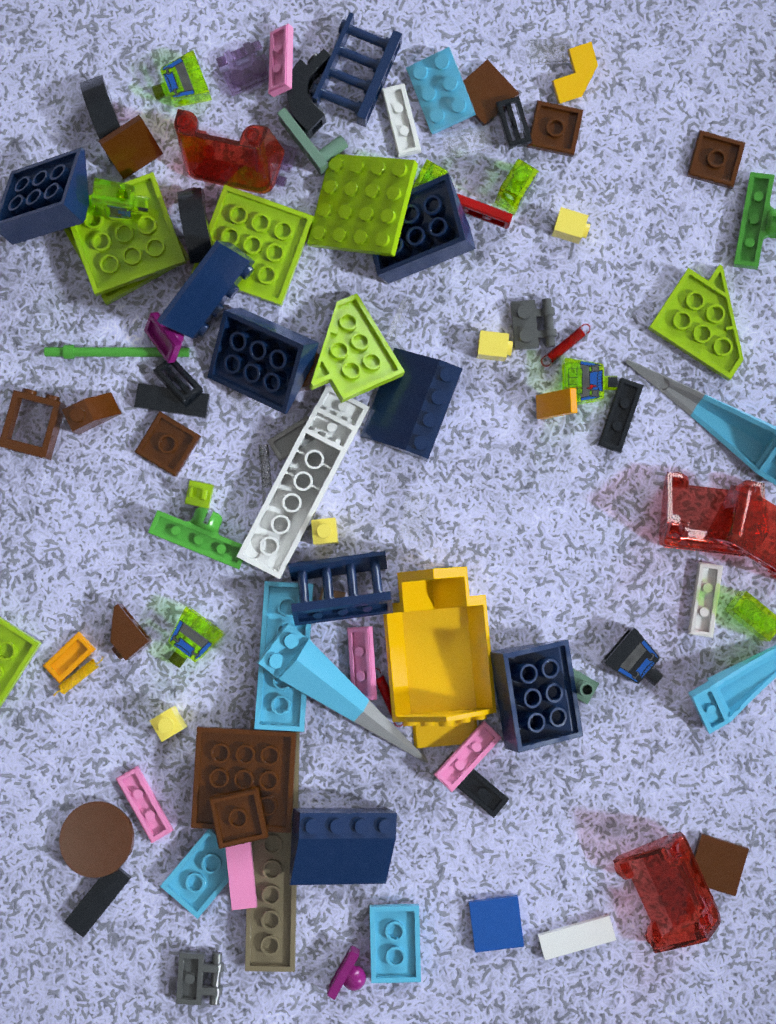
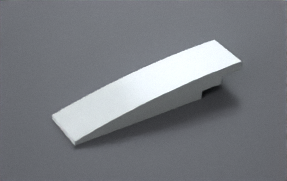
M328 385L326 386L236 557L278 579L281 578L370 408L369 406L353 398L341 403L333 388ZM310 436L315 438L310 443L301 447L303 441Z

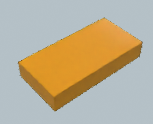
M567 388L536 395L537 419H548L577 413L576 388Z
M78 632L43 667L58 683H62L96 648Z

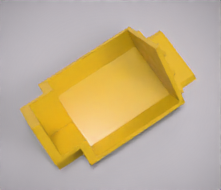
M467 567L397 573L400 602L392 603L393 613L383 614L392 721L403 722V726L413 727V739L416 748L461 745L476 729L477 720L487 719V714L497 713L490 656L491 647L486 595L469 596Z

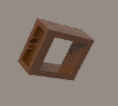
M23 388L22 392L14 390L0 438V447L51 460L64 415L62 409L66 408V405L60 402V397L46 394L44 398L36 396L37 392ZM22 400L53 407L42 447L11 439Z

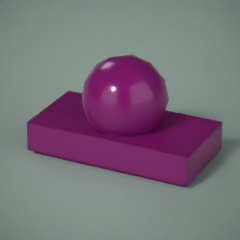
M152 312L144 331L167 363H173L176 361L182 347L181 343L184 341V335L157 322L161 315L158 312Z
M350 946L327 988V996L333 1000L336 999L343 985L351 991L359 990L365 985L366 974L360 966L354 965L360 955V949Z

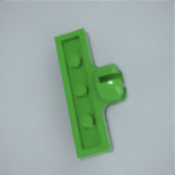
M750 172L733 267L758 270L763 240L766 238H776V209L770 206L775 175Z
M203 507L195 510L190 521H183L157 510L148 533L240 569L243 560L236 556L243 544L219 534V528L222 523L221 515L213 511L208 524H205L204 520L208 509Z

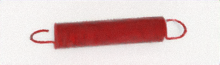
M583 324L582 326H584V325H588V326H589V331L586 333V334H588V333L590 332V330H591L590 325H589V324ZM582 326L544 357H549L552 363L585 336V333L580 329ZM541 359V364H542L543 366H545V367L550 366V364H549V365H544V364L542 363V359Z
M382 675V677L376 678V684L392 718L390 689L384 675Z

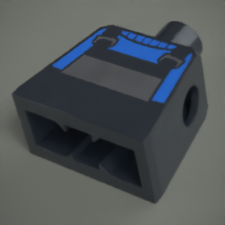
M630 627L601 661L603 665L636 684H639L645 678L655 686L663 677V674L654 667L660 657L634 627Z

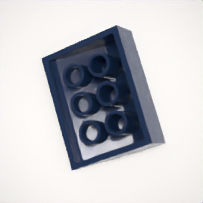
M82 147L11 171L0 202V235L12 245L84 223L89 207L85 150Z
M448 173L412 188L395 257L372 254L377 276L388 284L476 249L469 223Z
M217 240L158 318L157 322L190 338L203 337L210 329L208 324L212 318H217L225 308L223 304L227 298L232 299L238 292L239 287L237 285L242 279L246 280L254 270L252 265L255 261L234 244Z
M225 309L207 378L283 414H287L313 366L319 342L245 309Z
M394 348L393 353L405 373L402 377L379 386L360 437L428 462L463 368L439 359Z
M568 639L516 646L490 652L505 749L520 753L583 736Z
M293 808L289 885L386 884L396 840L397 813L388 808Z

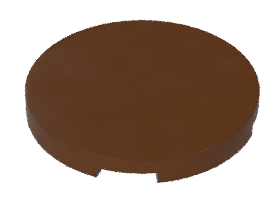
M94 801L77 807L68 815L60 831L59 846L62 857L74 872L85 877L98 878L116 872L131 855L134 846V829L129 817L120 808L109 802Z

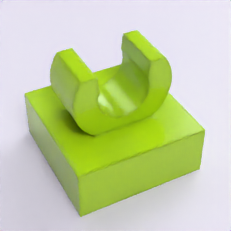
M190 480L185 504L209 509L214 485Z

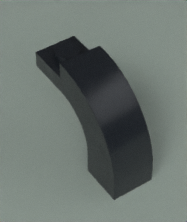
M325 49L319 54L315 53L312 55L308 65L301 59L292 69V89L287 91L290 113L309 139L326 123L325 114L309 98L311 85L324 72L331 56Z
M103 75L80 83L82 95L99 140L121 126Z
M192 187L177 192L188 256L190 263L194 264L202 261L213 246L207 220L204 189Z

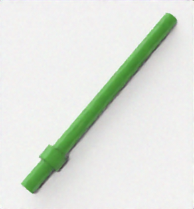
M63 345V347L44 348L45 357H64V359H75V357H163L156 347H75V345ZM181 347L177 357H190V348Z

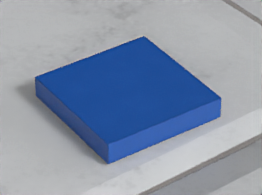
M517 895L468 901L475 953L524 947Z

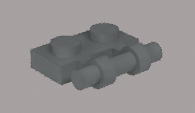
M551 298L542 299V309H536L535 300L511 302L514 350L539 348L538 339L544 338L546 347H555L557 330L553 324L555 309L552 307ZM543 317L544 330L537 329V318Z
M182 950L179 952L176 1004L201 1005L203 995H209V1004L219 1005V998L223 990V985H220L221 972L224 971L222 952H213L212 962H205V952ZM204 972L211 973L210 985H203Z

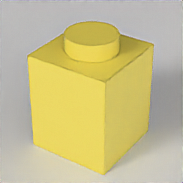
M561 207L551 236L579 244L581 239L586 238L588 235L590 224H587V219L589 215Z
M480 330L476 358L505 362L507 355L511 356L513 341H509V334Z
M336 518L311 520L313 545L339 543Z
M176 706L169 708L150 720L161 742L187 727Z

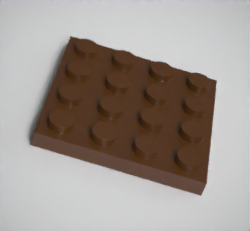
M198 726L191 828L215 829L209 798L258 787L268 832L291 833L297 732Z

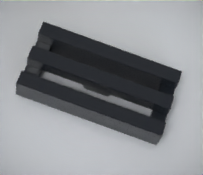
M519 96L496 102L495 106L508 150L516 146L521 147L523 144H531L532 138ZM514 103L520 120L522 131L525 137L522 139L520 137L514 113L511 107V104ZM503 106H506V110L515 137L514 141L512 140Z
M165 360L153 369L157 378L184 406L188 404V400L196 398V394L200 395L203 392V388L177 361L167 363ZM171 364L194 389L190 390L168 366ZM164 370L186 395H183L161 371Z

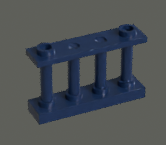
M349 12L347 19L341 21L338 30L339 38L319 83H315L312 88L311 97L317 107L321 100L324 99L353 111L354 115H357V124L366 127L401 47L402 33L393 30L391 37L384 39L355 27L354 14ZM349 35L382 48L384 52L382 58L375 60L345 48ZM340 56L373 69L375 74L372 81L369 79L365 81L336 69L335 67ZM331 77L363 90V93L366 94L363 102L359 101L357 103L326 90Z
M372 551L365 554L288 563L291 581H298L300 602L291 604L295 626L393 613L391 591L383 592L380 570L387 569L385 551ZM371 571L373 593L358 595L356 573ZM346 574L349 596L334 598L332 576ZM322 577L324 600L309 602L308 579Z

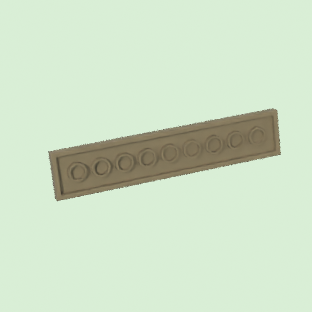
M251 719L250 729H254L255 719ZM297 732L293 808H299L300 732ZM292 830L291 833L268 832V838L251 842L257 908L246 909L245 971L295 972L297 885H289Z

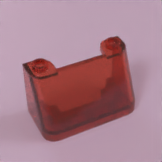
M178 109L174 120V127L184 167L191 178L260 194H266L273 189L285 150L268 127L250 125L244 129L240 141L212 136L206 131L199 130V121L195 114Z
M667 472L664 479L659 529L660 545L668 548L737 556H749L757 551L767 535L765 483L746 480L739 484L735 490L689 485V478L681 472Z
M731 485L705 537L714 543L721 541L730 550L740 552L768 569L771 577L776 579V505L756 494L757 490L750 485Z
M679 831L618 855L613 860L615 871L624 880L632 878L651 920L645 935L654 953L709 941L720 925V912L689 843L682 832Z

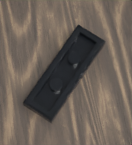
M622 377L619 379L618 387L616 388L597 446L621 453L644 385Z
M138 383L134 407L206 419L210 394H196V398L188 400V404L184 406L168 388ZM179 390L183 395H186L183 390Z
M453 751L447 756L443 763L453 754ZM475 769L457 786L493 818L509 800L505 794Z
M119 868L110 875L100 877L64 922L80 936L84 937L132 877L122 868Z

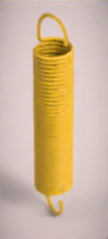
M94 659L87 662L77 672L58 685V688L61 690L60 692L65 694L71 690L76 684L99 667L98 663H95Z

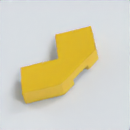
M592 42L567 50L573 74L552 81L558 104L583 96L598 66Z

